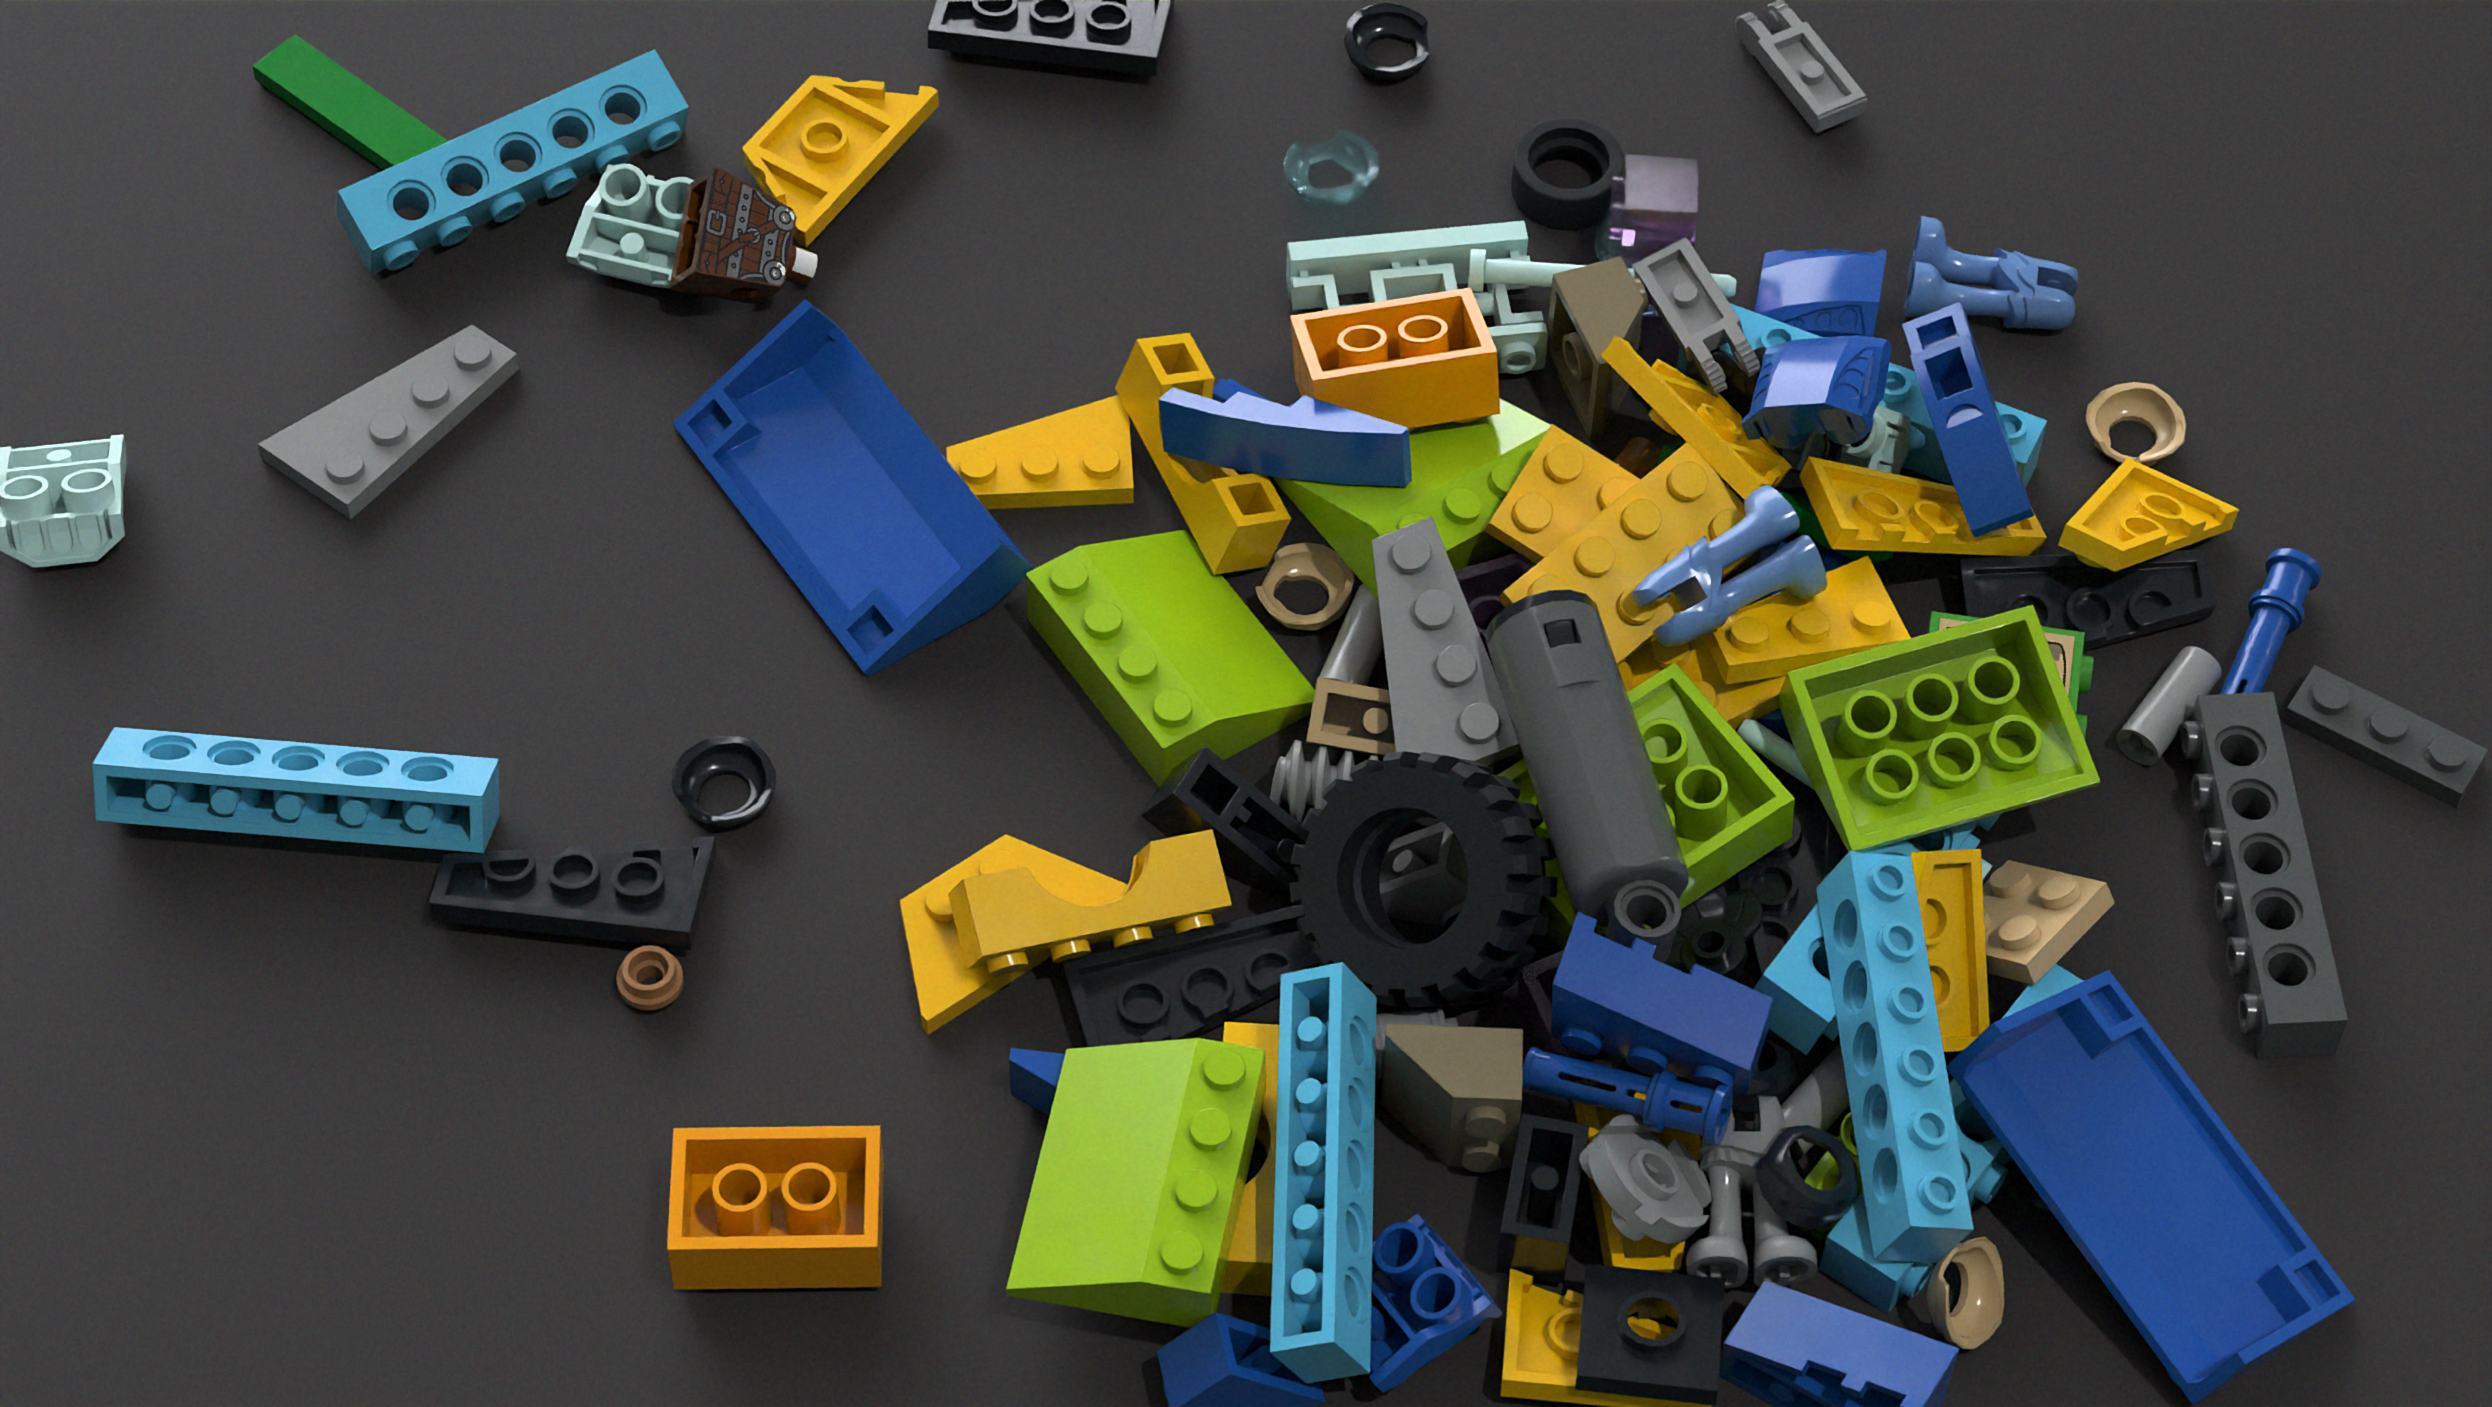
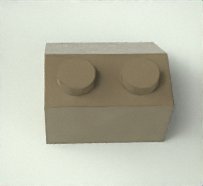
M1621 256L1553 274L1546 355L1590 442L1603 437L1630 387L1601 356L1602 352L1614 336L1629 342L1637 354L1644 348L1641 323L1643 313H1646L1649 308L1648 296L1639 277L1632 278Z
M1386 1023L1381 1105L1446 1166H1461L1474 1172H1491L1498 1168L1512 1169L1522 1106L1523 1029Z

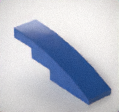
M1174 387L1158 399L1164 452L1219 467L1278 478L1345 485L1405 487L1412 481L1409 428L1305 395L1290 407L1239 391L1225 403H1221Z

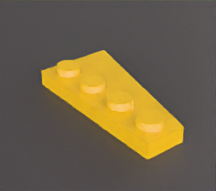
M1811 456L1808 457L1799 475L1831 549L2037 556L2047 538L2034 511V516L1974 538L1956 489L1951 485Z

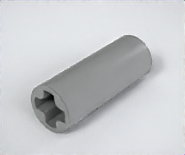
M1364 584L1359 586L1319 678L1363 686L1368 685L1384 648L1379 600Z
M2194 646L2185 647L2180 651L2118 732L2116 742L2125 756L2145 766L2154 765L2181 731L2182 722L2190 719L2197 695H2208L2221 678V667L2210 653Z
M1840 1043L1780 1105L1786 1127L1809 1125L1827 1131L1850 1106ZM1797 1139L1792 1143L1790 1149L1794 1152L1797 1160H1800L1814 1144Z

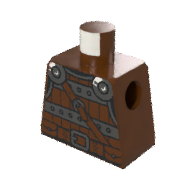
M713 167L688 184L669 289L742 303L758 304L782 290L785 280L803 287L807 286L815 274L818 257L814 252L792 245L796 215L792 208L726 171Z

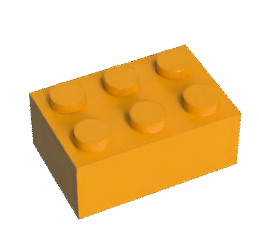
M1471 287L1290 316L1294 374L1301 397L1305 395L1408 427L1409 432L1422 426L1447 422L1469 423L1480 417L1500 414L1497 350Z
M881 1127L673 1128L667 1253L674 1290L881 1287L884 1159Z

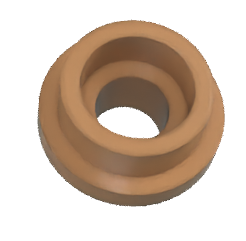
M653 945L638 947L631 951L625 957L617 972V986L621 997L632 1007L641 1010H656L669 1005L679 996L684 984L683 970L679 961L665 949ZM647 978H658L661 980L651 985L641 984Z

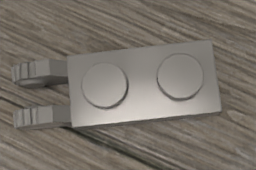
M1778 0L1767 5V21L1773 32L1776 33L1773 35L1761 20H1758L1754 13L1748 12L1736 17L1735 27L1742 44H1745L1746 49L1751 55H1755L1815 133L1865 114L1868 100L1866 94L1807 21L1802 22L1791 8L1789 9L1788 4Z
M1687 237L1632 264L1634 275L1643 282L1649 300L1688 361L1694 360L1701 377L1714 395L1727 389V384L1721 366L1714 361L1710 351L1728 343L1737 365L1748 377L1761 371L1760 362L1743 333L1740 319Z

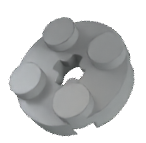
M1631 1114L1614 1117L1594 1136L1591 1143L1579 1155L1583 1170L1595 1181L1599 1191L1613 1208L1611 1217L1614 1225L1624 1236L1634 1241H1640L1646 1235L1664 1243L1675 1244L1687 1240L1706 1223L1709 1215H1703V1209L1712 1202L1709 1183L1703 1171L1699 1168V1164L1686 1147L1676 1138L1665 1145L1657 1137L1649 1133L1651 1130L1649 1126L1644 1125L1642 1117Z

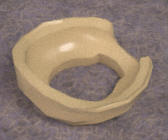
M2140 382L2117 384L2101 391L2088 404L2085 421L2094 440V445L2105 456L2117 463L2122 464L2127 458H2130L2150 467L2168 458L2184 443L2186 421L2182 409L2170 395L2153 384ZM2131 420L2140 422L2149 427L2154 433L2156 444L2137 458L2123 455L2110 447L2109 430L2113 425L2121 421Z
M1302 542L1279 549L1274 556V564L1262 585L1255 588L1264 608L1272 618L1285 627L1299 630H1319L1339 619L1351 603L1355 580L1353 571L1336 551L1323 544ZM1285 580H1309L1320 584L1327 591L1329 600L1321 611L1310 615H1300L1287 610L1279 600L1274 598V594L1279 585Z
M1986 1237L1973 1238L1964 1243H1958L1936 1263L1929 1280L1926 1298L1931 1320L1937 1331L1943 1334L1950 1344H1954L1961 1349H1976L1992 1336L2002 1322L2004 1310L2003 1264L1996 1246ZM1954 1262L1958 1266L1961 1275V1291L1957 1305L1950 1313L1949 1285L1943 1275L1949 1263Z

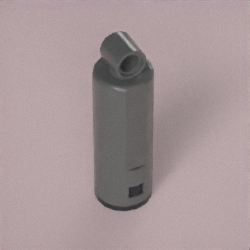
M1548 590L1526 596L1504 608L1491 620L1485 632L1486 646L1573 911L1576 915L1580 912L1596 919V925L1607 927L1606 938L1630 949L1633 940L1636 938L1655 945L1656 949L1653 959L1664 963L1671 951L1681 917V907L1678 899L1688 885V871L1596 603L1587 594L1573 590ZM1633 923H1642L1648 925L1652 929H1643L1637 927Z

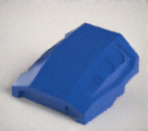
M1834 249L1777 250L1767 252L1764 255L1755 312L1823 338L1852 335L1874 337L1887 250L1880 249L1874 253Z
M1852 335L1797 339L1769 347L1763 355L1761 371L1755 387L1750 412L1742 419L1741 423L1747 439H1760L1761 433H1763L1767 441L1778 448H1790L1799 445L1809 437L1811 432L1826 433L1827 437L1837 444H1851L1863 439L1872 429L1874 423L1873 414L1879 402L1884 398L1892 350L1888 339Z
M1418 1213L1407 1222H1398L1388 1226L1380 1233L1376 1240L1372 1241L1370 1373L1368 1374L1374 1385L1384 1393L1402 1384L1419 1368L1444 1354L1489 1317L1498 1318L1503 1314L1493 1298L1460 1258Z

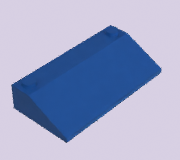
M806 299L672 423L863 673L868 676L875 674L989 611L1026 577L1027 572L1034 569L842 328Z
M2110 970L1994 1022L1946 1066L1947 1070L1961 1087L1965 1098L1975 1106L2160 1359L2171 1380L2181 1388L2193 1406L2230 1385L2356 1300Z

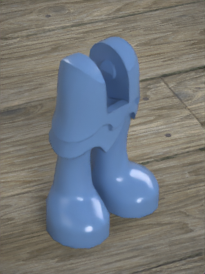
M1921 216L1910 260L1904 316L1919 318L1960 302L1967 316L2003 318V326L2006 328L2060 330L2070 326L2075 316V301L2072 296L2077 291L2078 271L2062 263L2029 257L2018 251L2011 253L1999 248L1994 250L1993 257L1961 253L1947 245L1943 222L1936 218ZM1958 284L1990 286L1991 289H1981L1975 287L1962 286Z
M1763 485L1749 494L1744 501L1743 510L1745 517L1734 527L1708 543L1707 538L1702 536L1691 547L1687 544L1677 556L1648 574L1633 590L1632 597L1639 609H1643L1656 601H1662L1672 595L1673 592L1683 607L1684 611L1677 612L1670 620L1653 630L1657 641L1662 646H1679L1707 635L1713 629L1722 627L1728 616L1772 592L1786 588L1795 597L1805 599L1815 596L1826 589L1827 578L1821 556L1814 542L1807 535H1802L1792 540L1763 561L1721 584L1722 569L1764 546L1784 540L1793 535L1800 527L1799 518L1793 507L1770 485Z

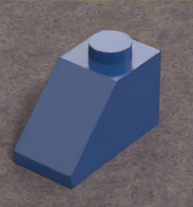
M1215 1312L1157 1350L1164 1381L1163 1390L1169 1407H1319L1325 1403L1320 1381L1306 1384L1270 1353V1328Z

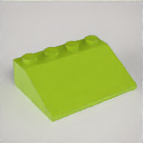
M1499 398L1500 414L1480 417L1469 423L1447 422L1422 426L1409 432L1412 481L1405 487L1345 485L1274 477L1273 480L1378 599L1372 539L1432 516L1456 577L1510 548L1484 530L1551 425Z
M1186 530L1078 546L1026 573L1027 619L1159 788L1174 767L1204 746L1222 760H1225L1311 714L1315 689L1221 574H1213L1199 546Z
M2033 605L1787 672L1777 698L1797 757L1848 852H1865L2096 787L2101 782Z
M1674 662L1627 692L1687 866L1688 885L1678 899L1680 907L1683 909L1792 838L1795 798ZM1524 759L1497 775L1507 777L1521 790L1517 801L1533 804L1543 819ZM1543 820L1542 824L1534 830L1537 837L1549 838ZM1554 858L1553 860L1545 861L1546 876L1558 877L1557 897L1545 896L1542 913L1552 916L1547 933L1564 953L1576 914L1573 911L1557 859ZM1633 923L1637 927L1643 929H1652L1648 925L1642 923ZM1596 925L1594 933L1605 937L1607 927Z
M1202 1038L1066 1049L1006 1288L1007 1296L1189 1328L1194 1327L1217 1312L1266 1093L1265 1049Z

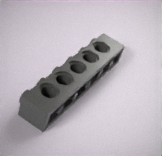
M2274 692L2197 695L2190 721L2182 722L2180 744L2184 759L2193 760L2195 774L2192 779L2191 793L2194 810L2196 813L2204 812L2207 828H2205L2203 834L2204 859L2208 867L2215 866L2218 882L2214 894L2216 915L2219 921H2227L2230 933L2226 946L2228 971L2231 977H2239L2242 989L2238 1002L2240 1028L2244 1034L2251 1033L2256 1059L2335 1055L2348 1022V1017ZM2253 870L2262 872L2263 874L2256 873ZM2264 925L2272 926L2278 930L2270 929ZM2275 980L2286 982L2290 986L2282 985Z

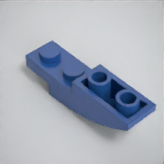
M1961 303L1952 304L1903 323L1902 326L1912 354L1909 356L1941 451L1974 538L2034 516L2004 422L1996 407L1967 315Z

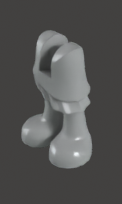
M1757 1095L1753 1131H1734L1735 1122L1731 1110L1729 1123L1720 1145L1717 1147L1707 1145L1702 1136L1698 1151V1159L1701 1163L1699 1168L1704 1172L1705 1177L1709 1179L1712 1202L1710 1203L1708 1237L1699 1239L1690 1247L1686 1256V1271L1688 1275L1725 1279V1288L1741 1286L1746 1281L1748 1275V1258L1743 1243L1741 1226V1188L1751 1192L1753 1196L1755 1226L1754 1283L1760 1287L1764 1280L1780 1286H1787L1813 1277L1818 1271L1817 1255L1814 1247L1806 1239L1789 1236L1786 1219L1776 1214L1761 1194L1756 1178V1165L1766 1155L1776 1138L1782 1133V1128H1786V1124L1777 1096Z

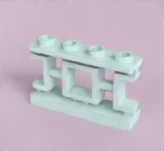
M1514 221L1287 243L1286 285L1292 309L1323 308L1324 311L1362 305L1340 306L1338 295L1368 292L1370 303L1457 290V284L1469 282L1471 249L1486 250L1485 259L1531 262L1530 256H1527L1528 236L1525 222ZM1486 283L1488 292L1473 293L1482 316L1493 315L1495 327L1487 328L1497 350L1498 374H1520L1543 369L1545 367L1548 332L1546 324L1543 322L1542 311L1512 314L1507 290L1529 288V286Z

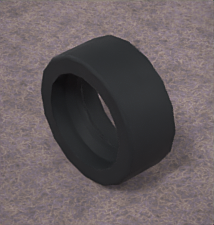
M1557 118L1540 122L1526 131L1514 148L1512 196L1518 208L1532 221L1549 228L1578 230L1595 226L1610 216L1620 201L1624 154L1617 139L1601 126L1586 120ZM1556 159H1571L1590 165L1601 174L1602 179L1588 187L1563 189L1543 182L1533 173V170L1544 162Z

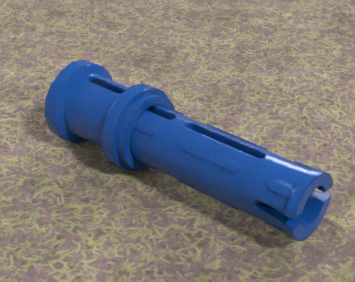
M2280 548L2272 551L2265 564L2268 574L2262 589L2253 593L2248 603L2249 616L2252 621L2219 694L2260 693L2263 691L2286 634L2298 629L2304 620L2305 609L2302 605L2308 591L2315 589L2322 578L2320 565L2310 555L2291 548Z
M1531 1047L1528 1051L1522 1069V1089L1529 1091L1533 1089L1587 1105L1642 1117L1644 1125L1649 1126L1651 1131L1661 1133L1667 1127L1703 1136L1707 1145L1715 1147L1719 1146L1723 1140L1732 1110L1733 1089L1731 1086L1720 1084L1714 1090L1678 1081L1676 1073L1666 1070L1662 1073H1655L1652 1078L1607 1067L1599 1063L1541 1051V1049ZM1570 1075L1614 1086L1616 1091L1611 1092L1567 1081L1566 1078ZM1635 1093L1646 1094L1645 1100L1635 1098ZM1680 1104H1686L1702 1108L1703 1111L1695 1113L1679 1109Z

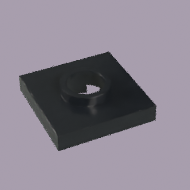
M1587 1264L1575 1390L1716 1406L1725 1279ZM1638 1312L1637 1320L1651 1318L1665 1323L1667 1315L1678 1326L1671 1335L1665 1338L1649 1339L1634 1332L1628 1324L1627 1317Z

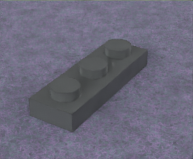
M2316 665L2312 667L2287 707L2282 722L2455 808L2458 807L2479 772L2488 752V749Z

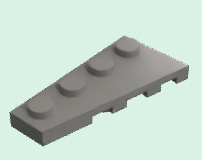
M470 325L260 442L258 448L261 459L351 520L519 370L517 353L474 325Z
M1432 516L1372 539L1396 752L1434 753L1472 760L1485 766L1520 753L1521 750L1497 676Z

